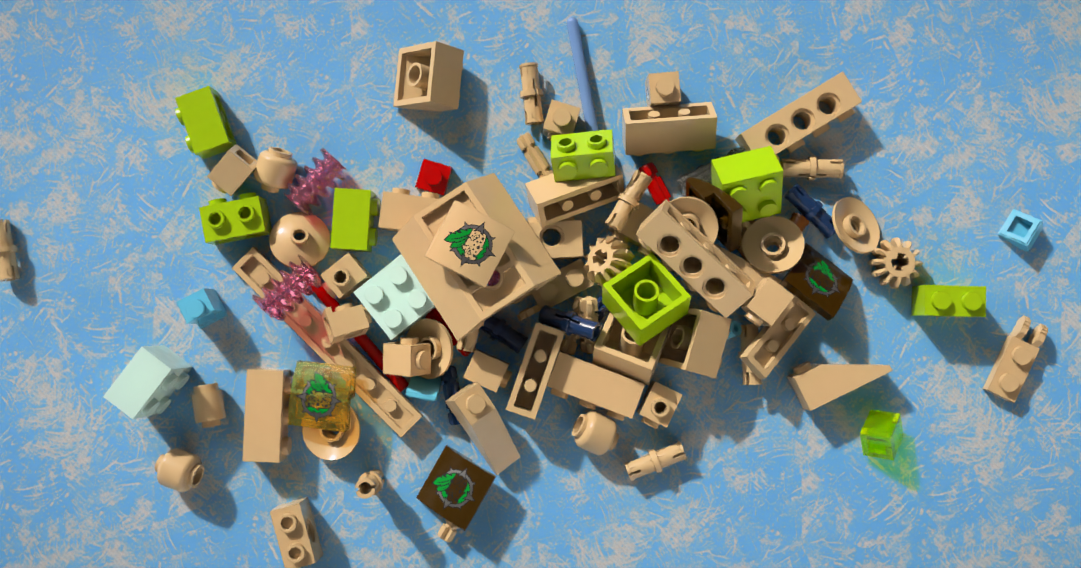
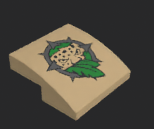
M455 200L424 257L486 288L515 231Z

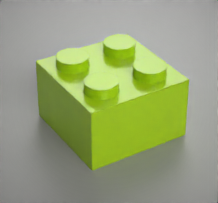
M771 146L711 160L712 185L729 194L743 206L742 223L781 213L783 168Z
M653 253L642 258L602 285V303L639 346L688 314L690 294Z

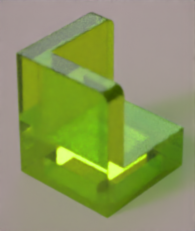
M873 409L869 411L860 432L863 455L894 461L903 438L900 413Z

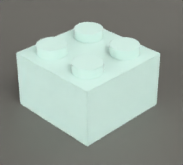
M402 254L353 292L390 340L398 339L417 321L423 319L432 309L436 308Z
M165 345L142 346L103 397L131 419L149 417L157 413L161 414L171 403L169 397L175 389L179 390L186 384L190 377L188 372L193 366Z

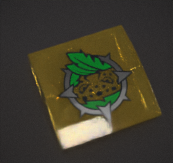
M302 360L297 361L289 399L288 425L339 432L349 430L351 399L355 397L356 367Z

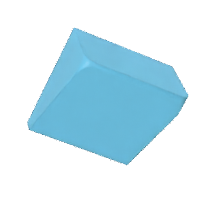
M1013 209L998 236L1021 250L1029 252L1043 229V221Z
M420 376L411 377L406 390V396L435 402L439 399L441 377L426 379Z

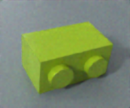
M206 86L175 98L178 105L175 113L181 125H185L188 136H185V141L191 153L206 159L226 152L237 144L219 92L210 86Z
M335 188L330 248L340 251L372 253V246H376L378 240V230L373 228L374 216H379L380 199L376 198V194L372 190Z
M912 286L911 316L986 317V286Z

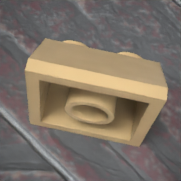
M438 41L400 48L393 107L436 112L458 109L464 50Z
M689 308L688 314L671 325L658 363L716 379L717 372L722 363L724 346L729 337L732 319L704 310Z
M610 312L594 346L592 364L649 386L671 325L639 346Z

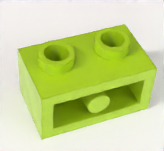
M612 129L551 135V163L555 182L616 176Z
M254 192L238 195V200L228 202L226 198L213 199L208 201V206L199 207L205 243L219 245L270 235L272 230L267 199L256 196Z

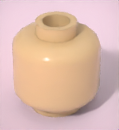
M271 146L268 150H264L259 154L253 176L262 184L261 188L263 190L279 193V189L291 187L297 169V161L292 158L293 154L290 151Z
M589 411L586 414L579 415L572 429L576 445L595 455H603L608 450H613L619 439V434L616 433L617 425L615 421L596 411Z
M179 448L171 449L165 455L162 454L155 464L158 483L183 493L199 485L205 469L199 456Z

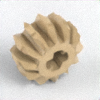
M614 236L598 237L596 245H589L591 251L589 254L584 255L588 262L582 268L588 273L587 278L590 281L598 283L602 287L604 283L632 266L630 261L635 255L629 251L630 246L626 242L618 240Z
M895 237L892 238L891 242L887 240L881 241L880 248H875L871 251L876 259L868 261L870 266H876V270L871 272V276H880L879 284L881 286L888 283L891 289L899 288L900 284L909 286L911 284L910 278H918L920 276L914 268L922 266L923 262L920 260L915 261V256L919 255L920 251L918 249L910 251L912 242L904 241L901 243L900 238ZM892 259H894V261L898 260V267L892 266Z

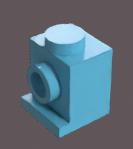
M203 288L176 302L186 323L197 324L199 329H203L228 316L215 289Z

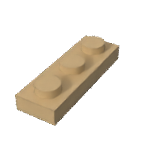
M795 296L772 326H764L739 358L759 379L767 378L816 313Z

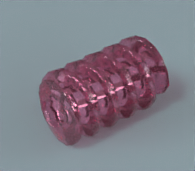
M324 148L320 149L324 159L321 160L313 157L312 161L315 168L313 169L305 165L303 168L307 177L296 174L295 177L299 185L296 186L288 183L287 187L291 193L289 195L284 193L292 203L307 215L313 214L309 204L317 207L321 206L318 195L325 198L330 196L326 189L327 186L332 189L338 188L334 178L342 181L346 179L342 170L347 169Z
M298 255L301 262L300 265L291 261L288 263L292 270L290 274L282 269L279 271L283 279L281 282L274 278L270 279L273 285L272 290L264 286L261 287L264 294L263 298L255 294L252 295L256 304L272 318L283 321L286 319L285 311L291 313L295 310L293 302L297 304L304 302L302 293L311 296L313 294L311 285L317 288L322 286V281L317 271L301 255Z

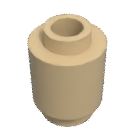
M218 383L193 387L194 394L191 395L195 424L202 422V428L221 425L220 419L226 418L223 392L219 390Z

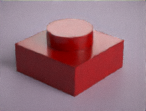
M423 159L415 185L416 189L445 196L453 168Z

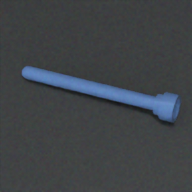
M570 17L566 24L587 132L599 131L578 20Z

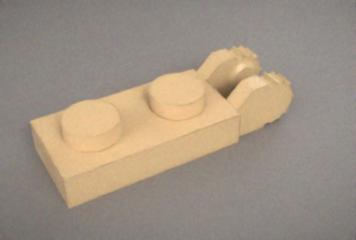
M580 258L559 269L561 275L538 290L532 289L512 302L511 305L517 304L530 295H533L537 302V305L526 308L517 315L519 321L539 312L544 305L553 307L595 285L594 282L587 278L588 273L582 268L584 266L582 259Z
M1024 315L1017 320L1010 336H1007L983 386L984 390L1012 403H1015L1040 350L1038 347L1044 343L1048 333L1047 326L1040 323L1032 331L1033 333L1028 342L1021 340L1027 334L1032 321Z

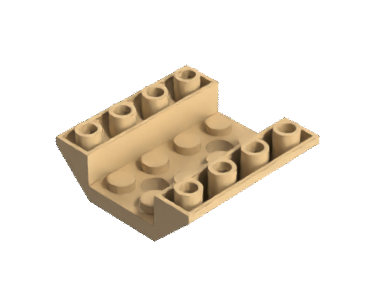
M495 173L463 183L412 216L392 238L457 341L483 326V321L532 289L538 290L561 275L560 270ZM455 200L515 231L495 269L500 273V280L494 286L481 287L456 272H451L424 257Z

